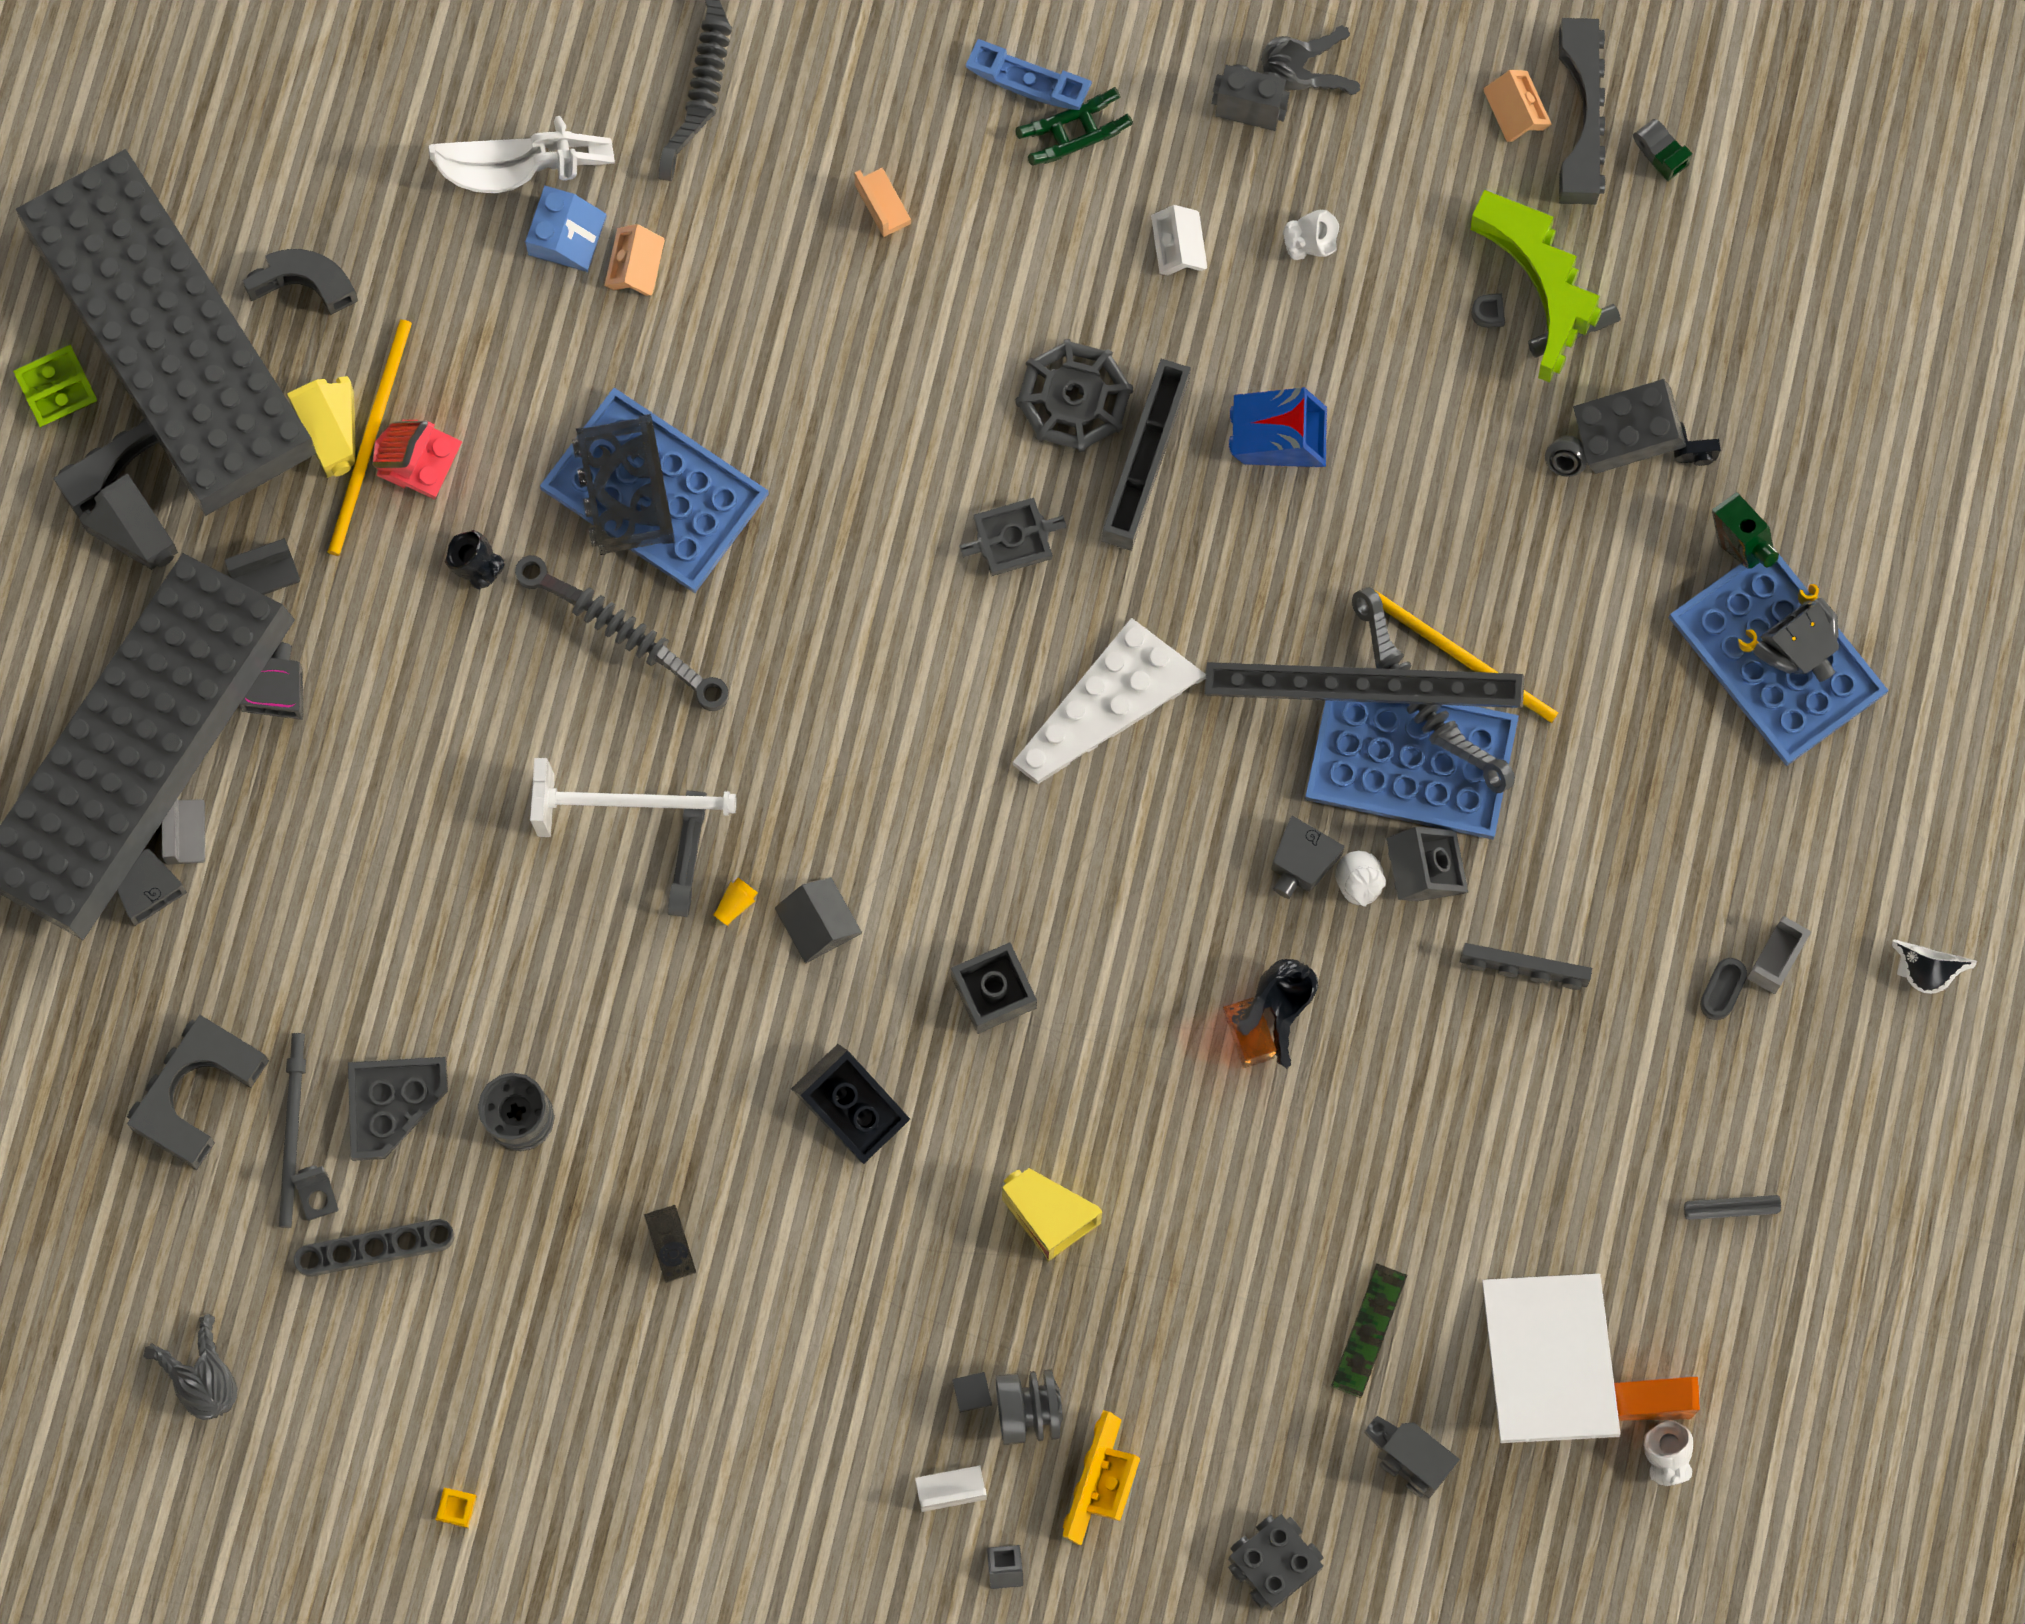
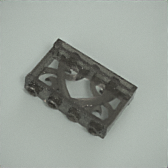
M651 414L621 422L588 428H576L578 438L572 439L575 458L581 457L583 468L577 469L581 488L587 487L589 498L583 499L586 517H593L594 528H588L591 546H598L601 556L606 555V553L663 543V545L675 543ZM637 432L642 433V435L631 439L622 446L615 437ZM604 439L609 441L616 451L611 454L607 448L599 446L603 451V455L595 458L590 453V447L594 441ZM631 455L633 463L635 458L641 457L644 463L641 467L635 468L628 462L627 457ZM620 463L631 475L638 478H650L651 483L640 487L634 493L630 507L615 500L604 489L611 474ZM590 465L600 469L594 483L592 481ZM641 497L650 498L652 501L650 506L645 507L641 504V511L636 510ZM596 499L608 509L600 517ZM623 519L629 521L628 529L621 537L614 538L605 532V524L609 520L616 522L615 531L622 526ZM636 523L660 527V530L634 534Z

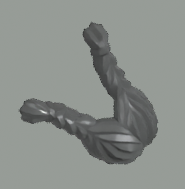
M1341 25L1336 27L1335 32H1332L1330 35L1309 42L1300 41L1288 36L1275 37L1262 51L1261 60L1264 72H1273L1286 79L1285 90L1287 91L1308 89L1310 87H1320L1323 90L1340 88V90L1346 91L1349 95H1354L1360 91V84L1357 81L1349 80L1339 75L1311 73L1303 68L1308 58L1320 55L1324 51H1328L1339 41L1346 40L1350 36L1349 27Z
M210 1314L199 1317L200 1330L198 1332L197 1345L200 1357L194 1367L183 1365L172 1357L169 1351L155 1346L153 1343L145 1347L143 1355L146 1359L158 1361L159 1365L164 1368L165 1372L172 1379L178 1399L191 1415L202 1420L217 1418L219 1415L223 1416V1413L229 1412L236 1401L238 1390L232 1373L215 1351L216 1346L213 1342L214 1336L212 1333L215 1316Z

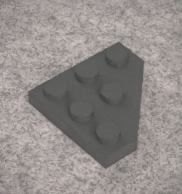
M446 1057L348 1062L352 1161L386 1159L448 1092Z

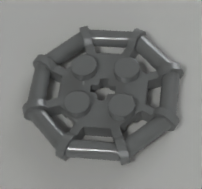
M1064 339V343L1034 359L1029 358L1026 362L1027 369L1019 397L1015 399L1016 406L1021 408L1035 431L1037 440L1040 442L1048 441L1078 449V452H1085V448L1115 432L1119 433L1123 429L1122 422L1130 394L1134 391L1133 385L1127 382L1113 359L1112 351L1109 349L1101 350L1071 342L1070 339ZM1073 355L1096 362L1092 366L1073 361ZM1064 356L1066 357V363L1062 364V367L1050 371L1046 368L1047 365ZM1102 367H1105L1115 385L1103 383L1099 374V370ZM1041 375L1046 379L1042 393L1032 394L1037 376ZM1073 388H1078L1079 394L1083 395V397L1076 401H1071L1070 397L1065 395V393L1072 392ZM1108 395H1117L1112 414L1110 415L1103 410ZM1042 403L1047 414L1050 416L1045 424L1033 406L1034 404ZM1097 418L1105 422V424L1085 435L1083 434L1082 426L1090 425ZM1056 423L1075 427L1076 436L1052 430Z

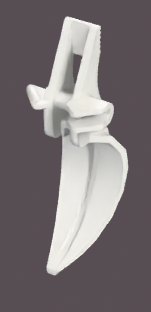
M560 116L555 117L554 120L556 132L536 133L529 139L431 144L428 148L430 160L446 179L458 187L481 193L512 191L531 180L535 172L541 171L544 168L558 169L560 180H571L577 175V165H606L615 163L611 138L574 134L565 131L566 125ZM569 147H588V153L576 152L575 149H570L569 151ZM545 148H548V151L557 150V152H546Z

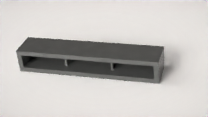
M1160 359L1103 528L1102 542L1132 551L1189 383L1191 367Z

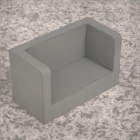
M1782 916L1747 979L1776 994L1812 931Z

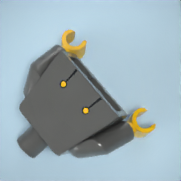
M1810 584L1808 590L1812 596L1805 595L1803 590L1800 589L1798 601L1801 606L1760 636L1763 641L1758 642L1755 631L1748 629L1746 630V635L1753 639L1751 643H1744L1741 639H1738V645L1742 651H1753L1755 656L1768 665L1788 674H1806L1812 670L1818 681L1822 682L1835 673L1827 658L1839 649L1837 642L1839 637L1838 616L1823 598H1818V586Z

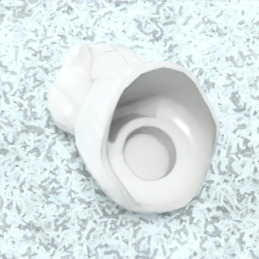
M1316 210L1303 216L1298 221L1292 220L1287 222L1283 235L1288 254L1293 260L1304 259L1307 254L1318 257H1326L1337 250L1336 238L1339 232V223L1336 217L1327 210Z
M1350 852L1343 856L1337 865L1335 872L1337 884L1344 897L1352 904L1366 907L1367 904L1376 900L1378 895L1381 894L1382 888L1386 885L1384 871L1379 860L1368 852Z
M1667 1420L1660 1422L1644 1435L1645 1455L1651 1463V1480H1654L1659 1485L1671 1486L1688 1481L1692 1477V1468L1689 1461L1692 1457L1693 1437L1685 1426L1676 1421Z

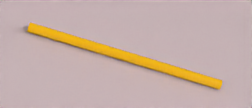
M404 319L399 321L327 551L331 555L340 556L412 323Z

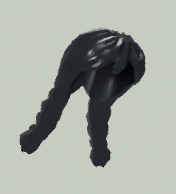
M1281 959L1275 962L1261 976L1255 998L1251 1006L1247 1008L1244 1020L1237 1022L1236 1030L1241 1035H1247L1259 1024L1265 1008L1270 1007V1011L1275 1018L1273 1023V1042L1276 1049V1062L1286 1069L1291 1066L1288 1050L1290 1025L1305 1007L1311 1003L1316 994L1318 979L1315 972L1308 965H1304V962L1300 963L1298 960Z

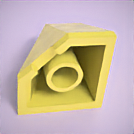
M348 376L338 377L336 379L337 383L332 384L327 383L325 379H317L287 393L293 410L312 438L316 451L315 455L327 478L333 475L337 477L346 474L356 462L354 390Z

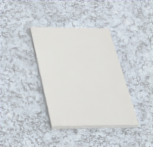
M1600 1274L1482 1280L1500 1443L1620 1437Z

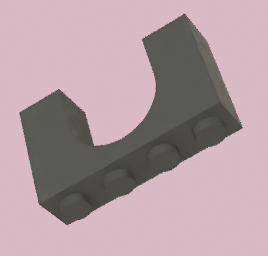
M199 1015L196 1021L191 1020L186 1025L182 1033L184 1039L178 1048L173 1047L168 1052L164 1060L166 1066L160 1075L155 1074L146 1086L147 1094L141 1103L137 1101L132 1106L127 1116L129 1119L127 1124L131 1130L196 1170L215 1142L209 1135L177 1115L173 1098L179 1081L192 1070L202 1067H213L224 1071L252 1088L269 1062L265 1054L202 1015Z

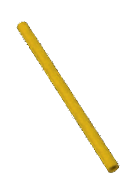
M1376 591L1381 598L1383 611L1474 672L1499 673ZM1524 690L1523 705L1550 723H1553L1559 713Z

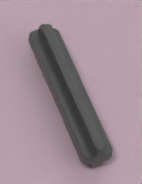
M1778 1195L1687 1201L1684 1204V1215L1687 1220L1778 1214L1781 1211V1199Z

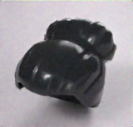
M471 530L457 534L448 545L445 559L446 565L457 576L470 580L471 585L478 590L492 584L504 568V559L500 555L493 553L488 540L478 531Z

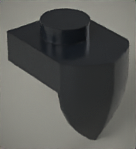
M1680 422L1686 447L1674 450L1675 460L1679 463L1694 462L1696 466H1705L1716 461L1721 451L1720 440L1688 441L1684 423Z

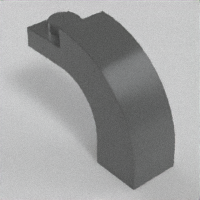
M286 249L270 253L265 256L268 268L256 269L249 273L246 279L242 280L251 301L285 285L300 284L313 289L321 297L330 315L358 302L356 292L350 280L335 262L319 253L304 249Z

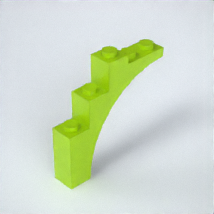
M1484 190L1473 212L1470 230L1492 240L1511 254L1527 272L1536 287L1545 311L1548 334L1538 378L1550 383L1554 373L1560 374L1566 361V356L1563 355L1566 347L1572 348L1578 333L1586 335L1590 325L1596 326L1602 309L1598 308L1600 295L1574 286L1579 273V269L1575 268L1577 256L1551 246L1556 234V230L1552 229L1553 216Z

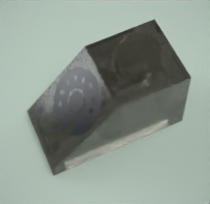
M676 1205L644 1214L665 1283L696 1274L697 1272Z

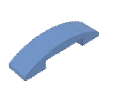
M980 39L977 40L966 63L967 69L1004 89L1032 100L1061 108L1080 110L1092 84L1091 80L1064 70L1059 74L1007 55L1006 49Z

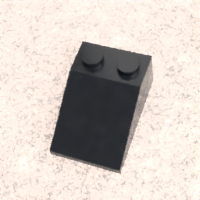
M839 1044L791 1088L817 1118L863 1164L910 1120L907 1114L856 1058Z

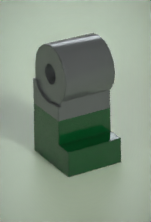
M1652 119L1633 134L1634 141L1644 153V156L1667 181L1689 166L1693 153L1685 145L1682 147L1657 119Z

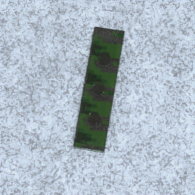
M1376 1264L1331 1387L1362 1398L1407 1278L1406 1274Z

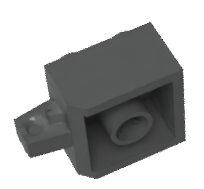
M1376 1416L1364 1432L1381 1450L1378 1458L1382 1460L1380 1466L1394 1477L1397 1474L1408 1481L1406 1487L1420 1498L1425 1495L1430 1499L1460 1460L1414 1422L1402 1423L1398 1428L1383 1418Z

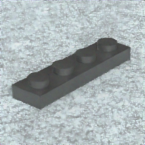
M1464 943L1460 957V963L1467 964L1466 967L1472 970L1485 971L1486 968L1499 970L1498 973L1507 977H1517L1518 974L1530 976V980L1537 983H1549L1552 980L1562 982L1563 987L1573 990H1580L1581 986L1587 987L1592 974L1591 967Z

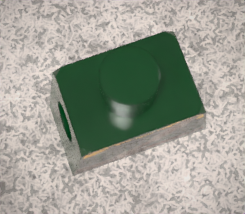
M1734 493L1712 509L1718 544L1747 569H1751L1759 563L1766 568L1776 563L1779 553L1773 548L1768 524L1739 493Z

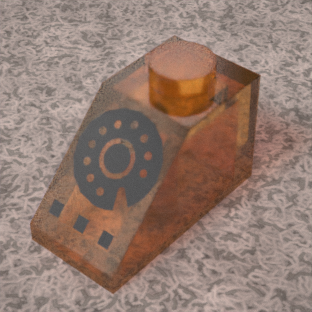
M1254 997L1223 1007L1243 1069L1272 1060L1276 1054V1048L1263 1014L1259 1024L1249 1034L1241 1035L1236 1030L1237 1022L1244 1020L1247 1008L1251 1006Z

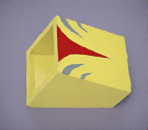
M1030 1168L1023 1173L1018 1169L1004 1180L1002 1200L1048 1262L1101 1224L1102 1210L1099 1206Z

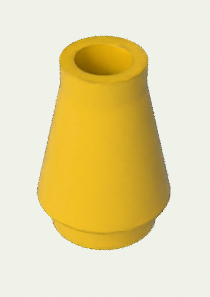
M737 877L734 883L730 881L713 915L729 926L736 917L755 902L754 898L758 892Z

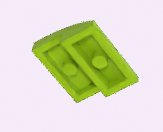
M71 344L13 371L40 428L98 401Z

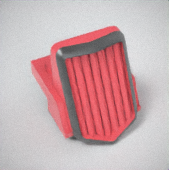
M403 419L402 421L393 422L374 443L373 466L379 469L376 475L404 489L407 486L435 500L462 441L435 429V424L426 420Z

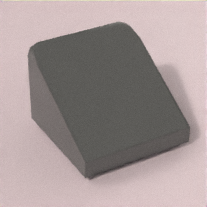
M1020 1545L987 1548L991 1589L1023 1586Z

